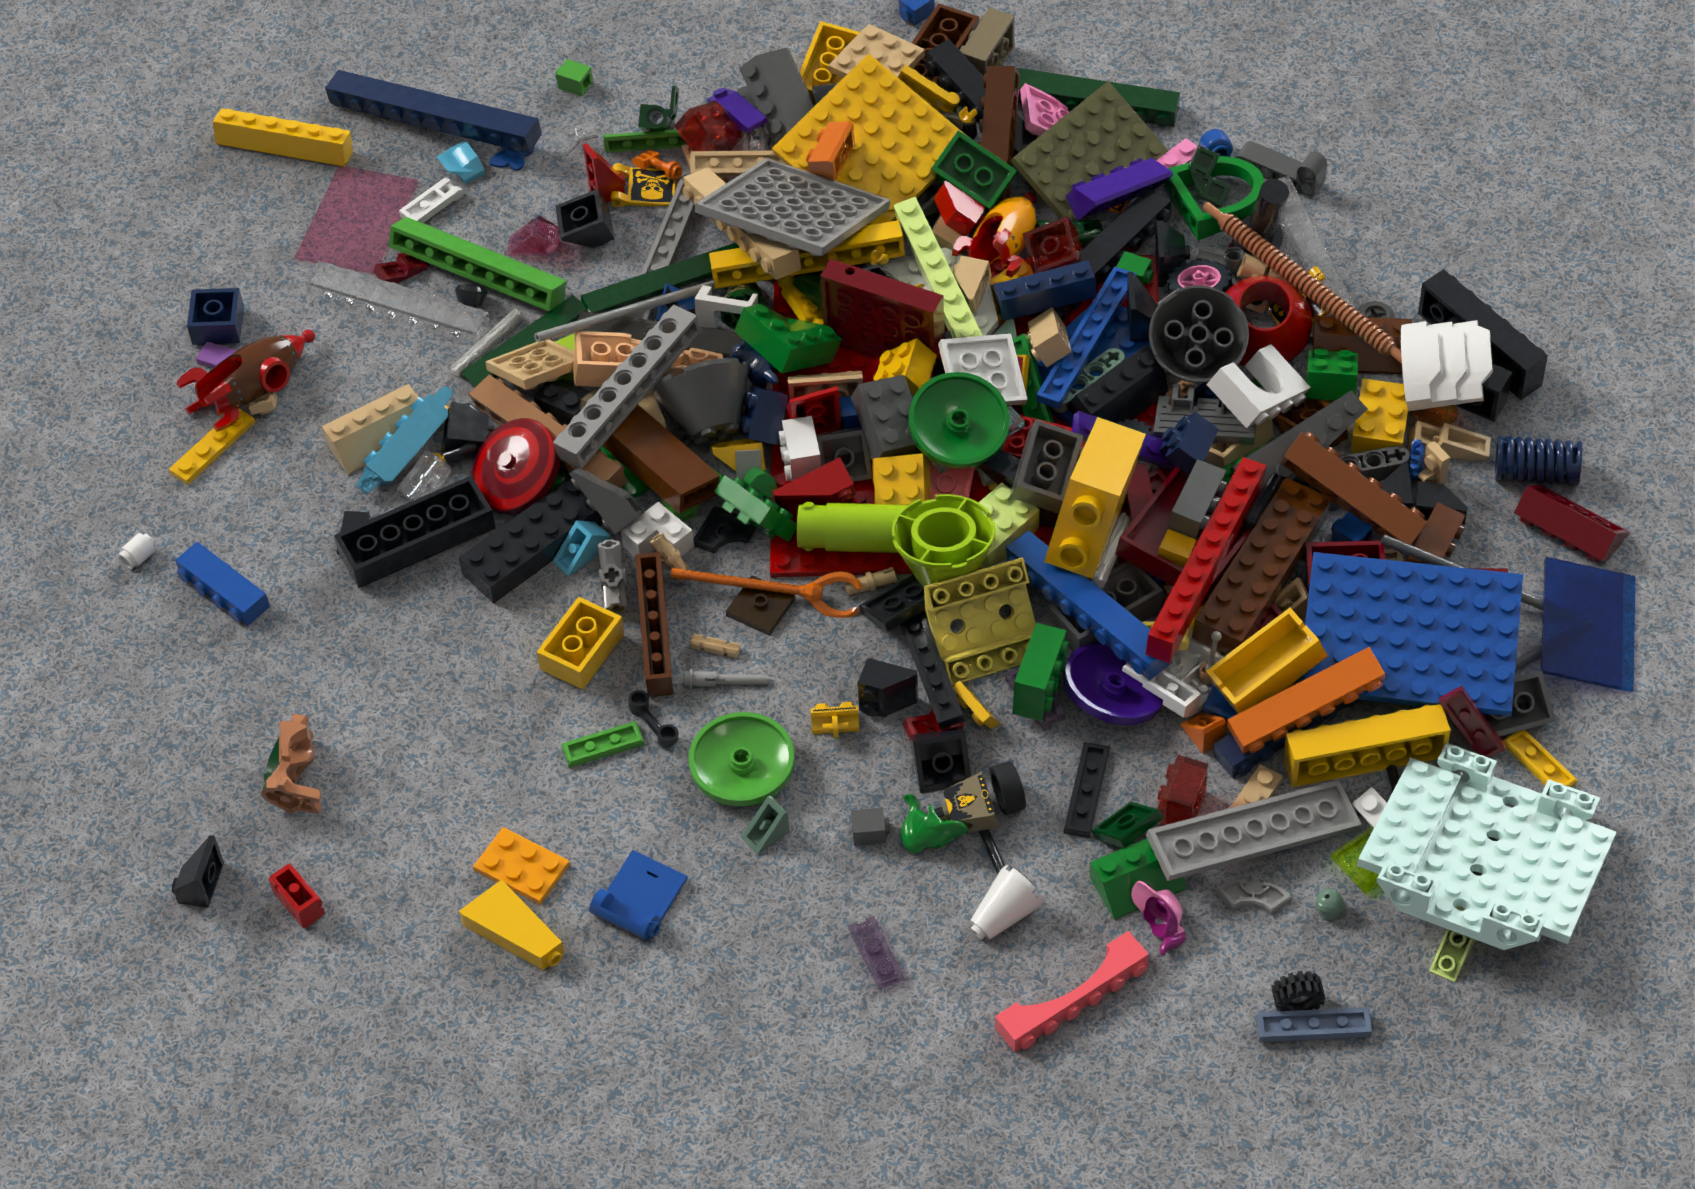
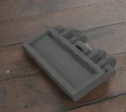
M1174 384L1171 404H1169V396H1159L1153 436L1162 439L1163 434L1169 427L1174 428L1182 417L1185 416L1187 418L1196 411L1219 429L1213 442L1254 445L1256 424L1246 428L1223 402L1221 407H1219V399L1198 398L1197 406H1194L1195 385H1189L1188 398L1186 399L1179 398L1181 395L1180 384Z

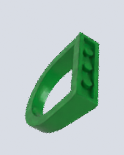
M1219 156L1210 175L1211 177H1237L1246 181L1252 188L1251 193L1242 201L1219 209L1224 214H1233L1242 221L1243 218L1252 215L1261 185L1264 183L1263 175L1257 167L1245 160ZM1190 162L1168 168L1172 171L1173 176L1164 183V188L1193 235L1199 241L1222 232L1215 218L1207 212L1203 213L1187 190V186L1194 184L1188 169Z

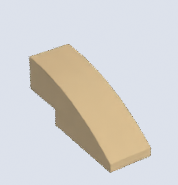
M1417 421L1409 432V452L1411 451L1414 439H1421V445H1425L1424 455L1426 445L1435 441L1453 459L1473 461L1487 460L1489 458L1491 437L1448 423H1444L1439 428Z

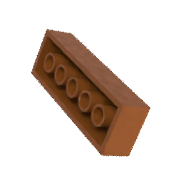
M1301 432L1279 463L1320 493L1332 498V501L1345 511L1350 512L1373 527V531L1381 537L1385 534L1411 545L1427 524V521L1423 519L1425 517L1424 514L1413 507L1410 510L1402 504L1404 500L1395 493L1391 492L1390 495L1381 489L1383 485L1376 479L1370 477L1368 480L1360 474L1362 470L1351 462L1346 464L1339 459L1341 455L1331 447L1326 449L1319 444L1320 440L1310 432H1307V434Z

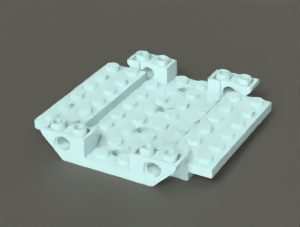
M1448 743L1445 744L1437 761L1440 768L1410 758L1358 858L1357 866L1379 874L1377 883L1398 911L1499 949L1507 950L1531 942H1539L1542 935L1568 944L1616 835V831L1585 821L1592 819L1600 798L1549 779L1542 794L1493 776L1497 764L1496 760ZM1504 804H1511V805H1513L1514 807H1513V808H1510V807H1507V806L1504 805ZM1489 837L1496 838L1498 841H1492ZM1472 872H1479V873H1481L1482 875H1481V876H1477V875H1474ZM1455 907H1463L1466 910L1460 911L1457 910Z

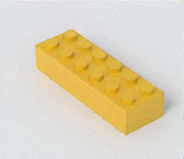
M1439 704L1433 706L1425 705L1421 708L1407 711L1399 710L1395 713L1381 716L1373 715L1366 719L1347 720L1340 724L1321 725L1314 729L1295 730L1286 734L1283 763L1291 788L1382 771L1386 770V767L1389 765H1396V767L1407 766L1410 758L1423 762L1438 760L1445 744L1449 743L1451 729L1443 707Z

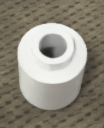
M138 533L120 549L121 552L118 554V558L130 570L134 567H139L156 551L154 547L155 541L148 534Z

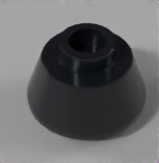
M459 284L455 288L458 303L463 304V309L477 310V306H482L488 294L486 288L482 286Z

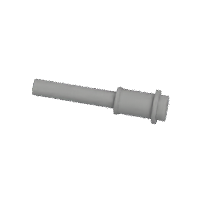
M690 668V671H685L684 685L690 686V689L692 687L716 688V684L768 685V675L716 674V671H693V668ZM705 678H726L727 680H706Z

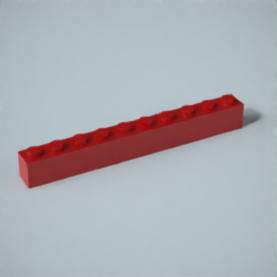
M1242 457L1148 634L1145 655L1169 664L1171 663L1211 583L1238 535L1245 515L1263 487L1267 465Z

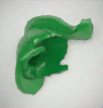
M906 794L903 797V800L909 805V812L901 828V842L909 853L916 854L925 848H942L950 841L968 833L967 826L962 822L941 820L937 816L933 805H929L928 815L920 810L921 803L914 794Z

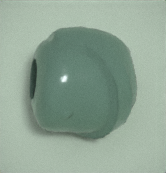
M1324 889L1317 895L1315 907L1323 919L1335 920L1345 912L1343 897L1335 889Z

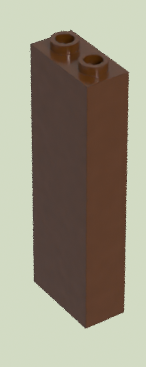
M639 405L632 410L602 445L678 513L684 512L718 495L715 493V489L720 483V475Z

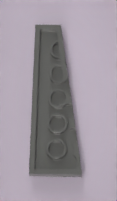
M1351 390L1246 458L1267 465L1263 486L1273 472L1282 475L1283 481L1285 478L1293 480L1297 475L1279 462L1301 432L1305 434L1307 432L1312 433L1320 440L1319 444L1327 448L1368 408ZM1240 462L1230 468L1233 474Z

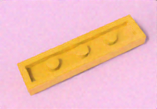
M239 409V419L234 425L218 432L214 428L209 431L169 468L170 474L189 485L255 423L254 417Z

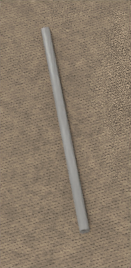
M714 280L535 333L534 338L539 343L696 296L702 285L710 286L712 290H716Z

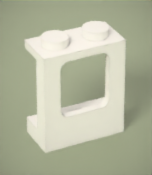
M702 285L695 297V312L701 328L697 338L735 345L742 344L743 339L738 334L721 332L716 328L715 311L741 314L744 307L758 304V294L753 293L749 301L712 296V287Z

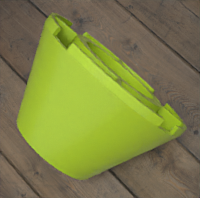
M950 494L935 495V499L923 502L921 499L910 503L898 513L892 525L894 546L923 587L977 571L993 545L996 535L995 523L990 517V512L983 505L970 498Z

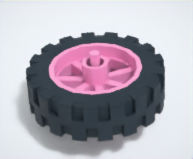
M1196 259L1191 260L1190 263L1184 262L1180 264V267H1175L1172 273H1169L1167 280L1168 293L1171 294L1178 288L1196 285L1209 286L1226 292L1232 286L1231 272L1229 269L1227 270L1226 265H1220L1215 260L1211 262L1209 259H1202V261H1197Z

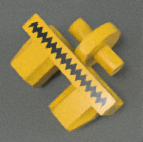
M842 702L839 707H829L826 703L816 704L815 708L811 709L812 734L833 733V738H839L840 732L859 731L858 705L854 706L852 702Z

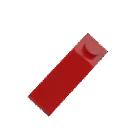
M587 143L583 144L589 191L599 189L607 203L611 202V193L613 191L625 194L624 186H626V181L623 175L617 173L613 166Z

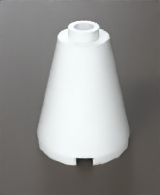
M1005 865L998 873L971 918L970 923L973 926L970 929L979 939L982 940L985 937L990 940L1040 908L1045 901L1041 894L1037 898L1032 893L1036 888L1014 868L1009 872V865Z

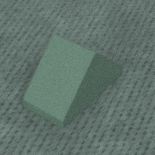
M768 796L741 838L756 854H760L790 832L788 813L772 796Z

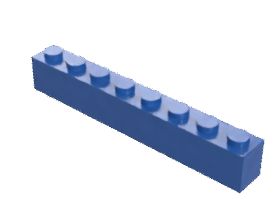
M1029 530L1006 547V562L1021 557L1024 558L1030 582L1028 583L1029 585L1037 587L1046 599L1054 601L1063 613L1072 616L1084 630H1089L1094 634L1096 639L1101 644H1106L1112 649L1119 659H1124L1129 663L1137 674H1142L1150 681L1172 664V661L1169 664L1145 655L1148 634L1151 629L1087 577L1045 563L1044 560L1049 546Z

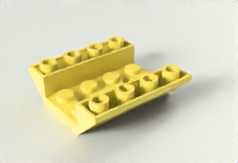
M1023 557L924 586L925 610L929 626L951 685H955L959 680L965 682L1021 665L1036 624L1026 584L1030 582ZM1009 604L1012 609L1010 616L1001 618L999 615L1001 606ZM955 619H961L963 622L962 629L956 633L952 632L950 628L951 622Z

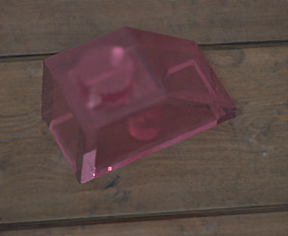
M540 215L536 216L509 237L507 255L546 256L551 251H555L560 245L559 227Z

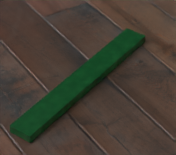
M733 243L581 295V302L591 317L663 294L666 283L680 288L713 276L709 253L740 247L737 243Z

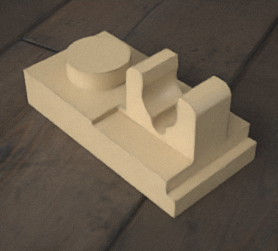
M1433 441L1426 445L1424 469L1418 474V477L1421 479L1419 482H1433L1446 486L1450 456Z

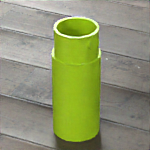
M806 502L803 505L799 504L797 546L806 551L814 550V548H825L826 551L899 553L892 540V525L898 513L907 505L856 503L814 505L812 502Z

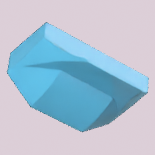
M462 141L444 151L441 155L436 156L448 172L458 175L465 184L485 175V169L479 157L467 142Z

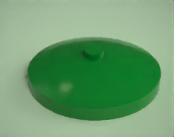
M964 372L941 374L923 384L913 397L908 415L909 431L917 448L930 460L950 468L975 467L993 458L1002 448L1007 438L1010 424L1007 404L997 388L979 376Z

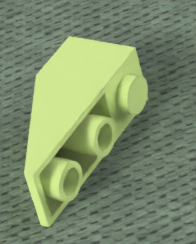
M1456 907L1460 911L1466 910L1463 907ZM1447 929L1429 971L1455 982L1476 940Z

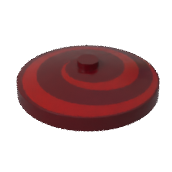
M520 418L506 422L495 429L478 450L473 464L472 477L493 511L500 514L523 512L544 497L551 489L557 477L561 459L553 445L556 436L542 423L529 418Z

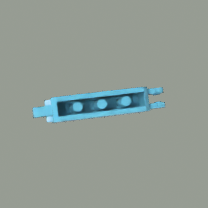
M442 386L434 396L428 394L424 399L419 397L410 407L414 411L409 417L404 414L395 424L398 428L392 435L388 432L380 441L381 449L377 453L372 450L365 458L364 462L367 465L362 470L364 473L355 485L364 494L368 495L378 485L389 486L447 419L448 409L444 406L453 396V392L448 386Z

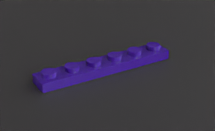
M1078 411L1074 414L1072 432L1083 435L1082 441L1087 442L1097 417ZM1146 434L1138 460L1152 463L1171 471L1176 467L1165 458L1166 454L1160 451L1164 440Z

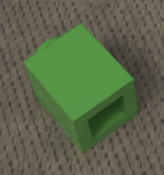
M566 59L555 74L558 89L579 96H583L593 82L590 66Z

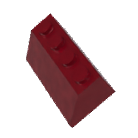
M1543 485L1527 486L1514 511L1516 515L1520 516L1519 520L1522 523L1532 527L1534 524L1541 527L1543 534L1551 538L1557 536L1565 540L1563 543L1565 546L1573 550L1579 548L1587 552L1585 556L1595 562L1609 560L1630 533V531Z

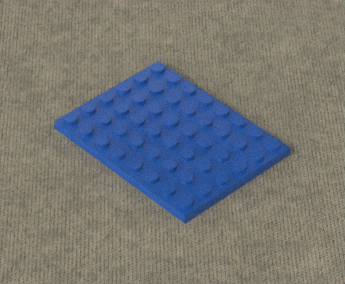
M1313 552L1305 626L1320 640L1328 657L1298 679V683L1370 647L1385 672V678L1382 686L1372 692L1366 690L1358 694V700L1421 707L1425 705L1433 706L1440 704L1439 698L1462 685L1482 713L1511 716L1523 574Z

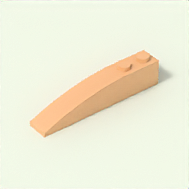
M576 331L574 334L573 362L575 386L601 387L616 371L618 365L623 363L631 354L633 348L639 345L641 340L632 339L631 334ZM690 348L689 351L684 350L659 380L672 373L673 377L684 373V367L723 358V354L697 348Z

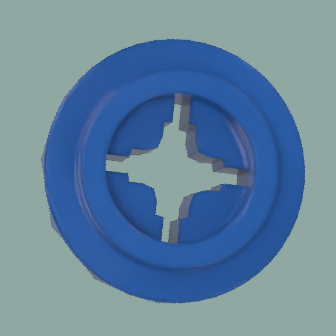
M1414 439L1410 451V478L1416 480L1418 479V474L1423 470L1425 445H1421V439Z

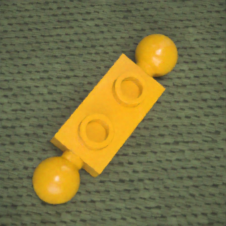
M795 275L777 279L779 287L782 288V296L799 320L823 324V312L793 285L796 278Z

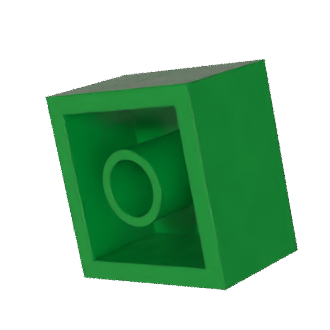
M1323 348L1308 350L1306 383L1311 388L1305 393L1306 398L1337 400L1351 390L1356 395L1358 353H1353L1349 350L1335 352Z

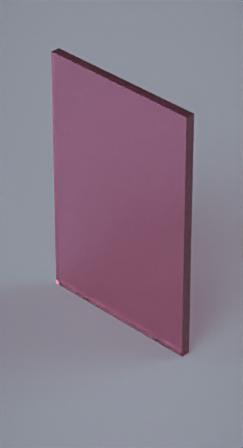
M339 166L295 258L311 261L312 263H322L375 274L373 272L375 264L380 263L389 244L390 227L400 221L399 210L408 204L418 180Z

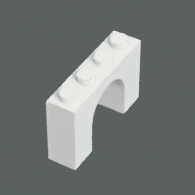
M1272 345L1258 350L1245 365L1266 391L1254 385L1234 362L1220 368L1206 384L1246 428L1254 424L1259 426L1267 418L1271 420L1280 412H1287L1293 405L1295 407L1299 406L1306 399L1304 394L1311 388Z

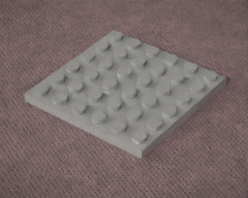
M765 158L695 203V213L701 214L707 219H716L724 222L725 225L744 229L750 234H759L770 241L782 242L790 248L805 250L813 256H823L890 208L891 200Z

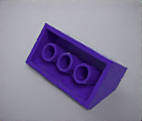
M1139 158L1131 162L1127 168L1121 165L1111 170L1109 175L1105 176L1104 173L1092 177L1091 182L1085 184L1083 180L1072 185V190L1065 196L1077 221L1135 199L1148 187L1155 191L1173 176L1172 171L1153 158L1145 161Z

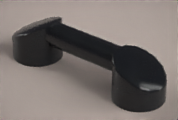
M643 690L631 692L628 698V707L633 715L640 716L656 734L657 744L660 746H671L677 743L678 729L670 724L662 726L649 711V695Z

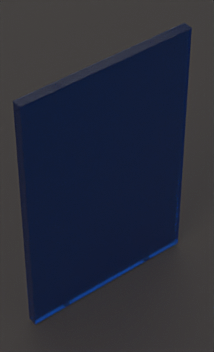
M1546 557L1544 559L1541 670L1543 674L1622 691H1633L1635 576Z

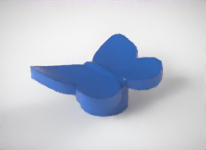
M535 146L530 154L505 148L491 158L490 165L501 168L510 166L512 170H521L524 166V156L531 155L535 150Z

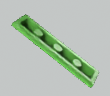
M696 128L608 134L603 135L606 153L679 148L683 145L697 142Z

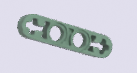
M1112 348L1103 352L1083 368L1074 385L1082 384L1085 386L1083 389H1085L1125 360L1122 350ZM1093 371L1102 372L1100 376L1090 375ZM1071 388L1059 409L1051 407V409L1059 413L1068 411L1069 409L1066 405L1083 389L1075 390Z

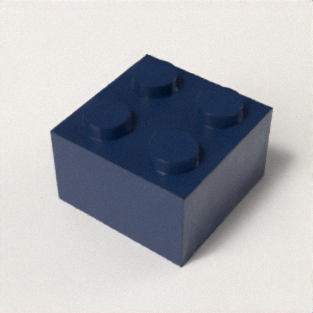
M239 288L191 290L187 328L192 345H204L207 341L214 344L240 343L244 304Z
M750 386V391H746L743 404L746 405L745 414L741 415L740 434L748 439L778 445L779 431L782 429V420H784L789 396L779 391Z

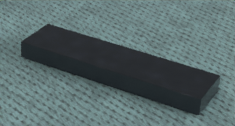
M1084 742L1065 822L1064 834L1090 838L1110 746Z

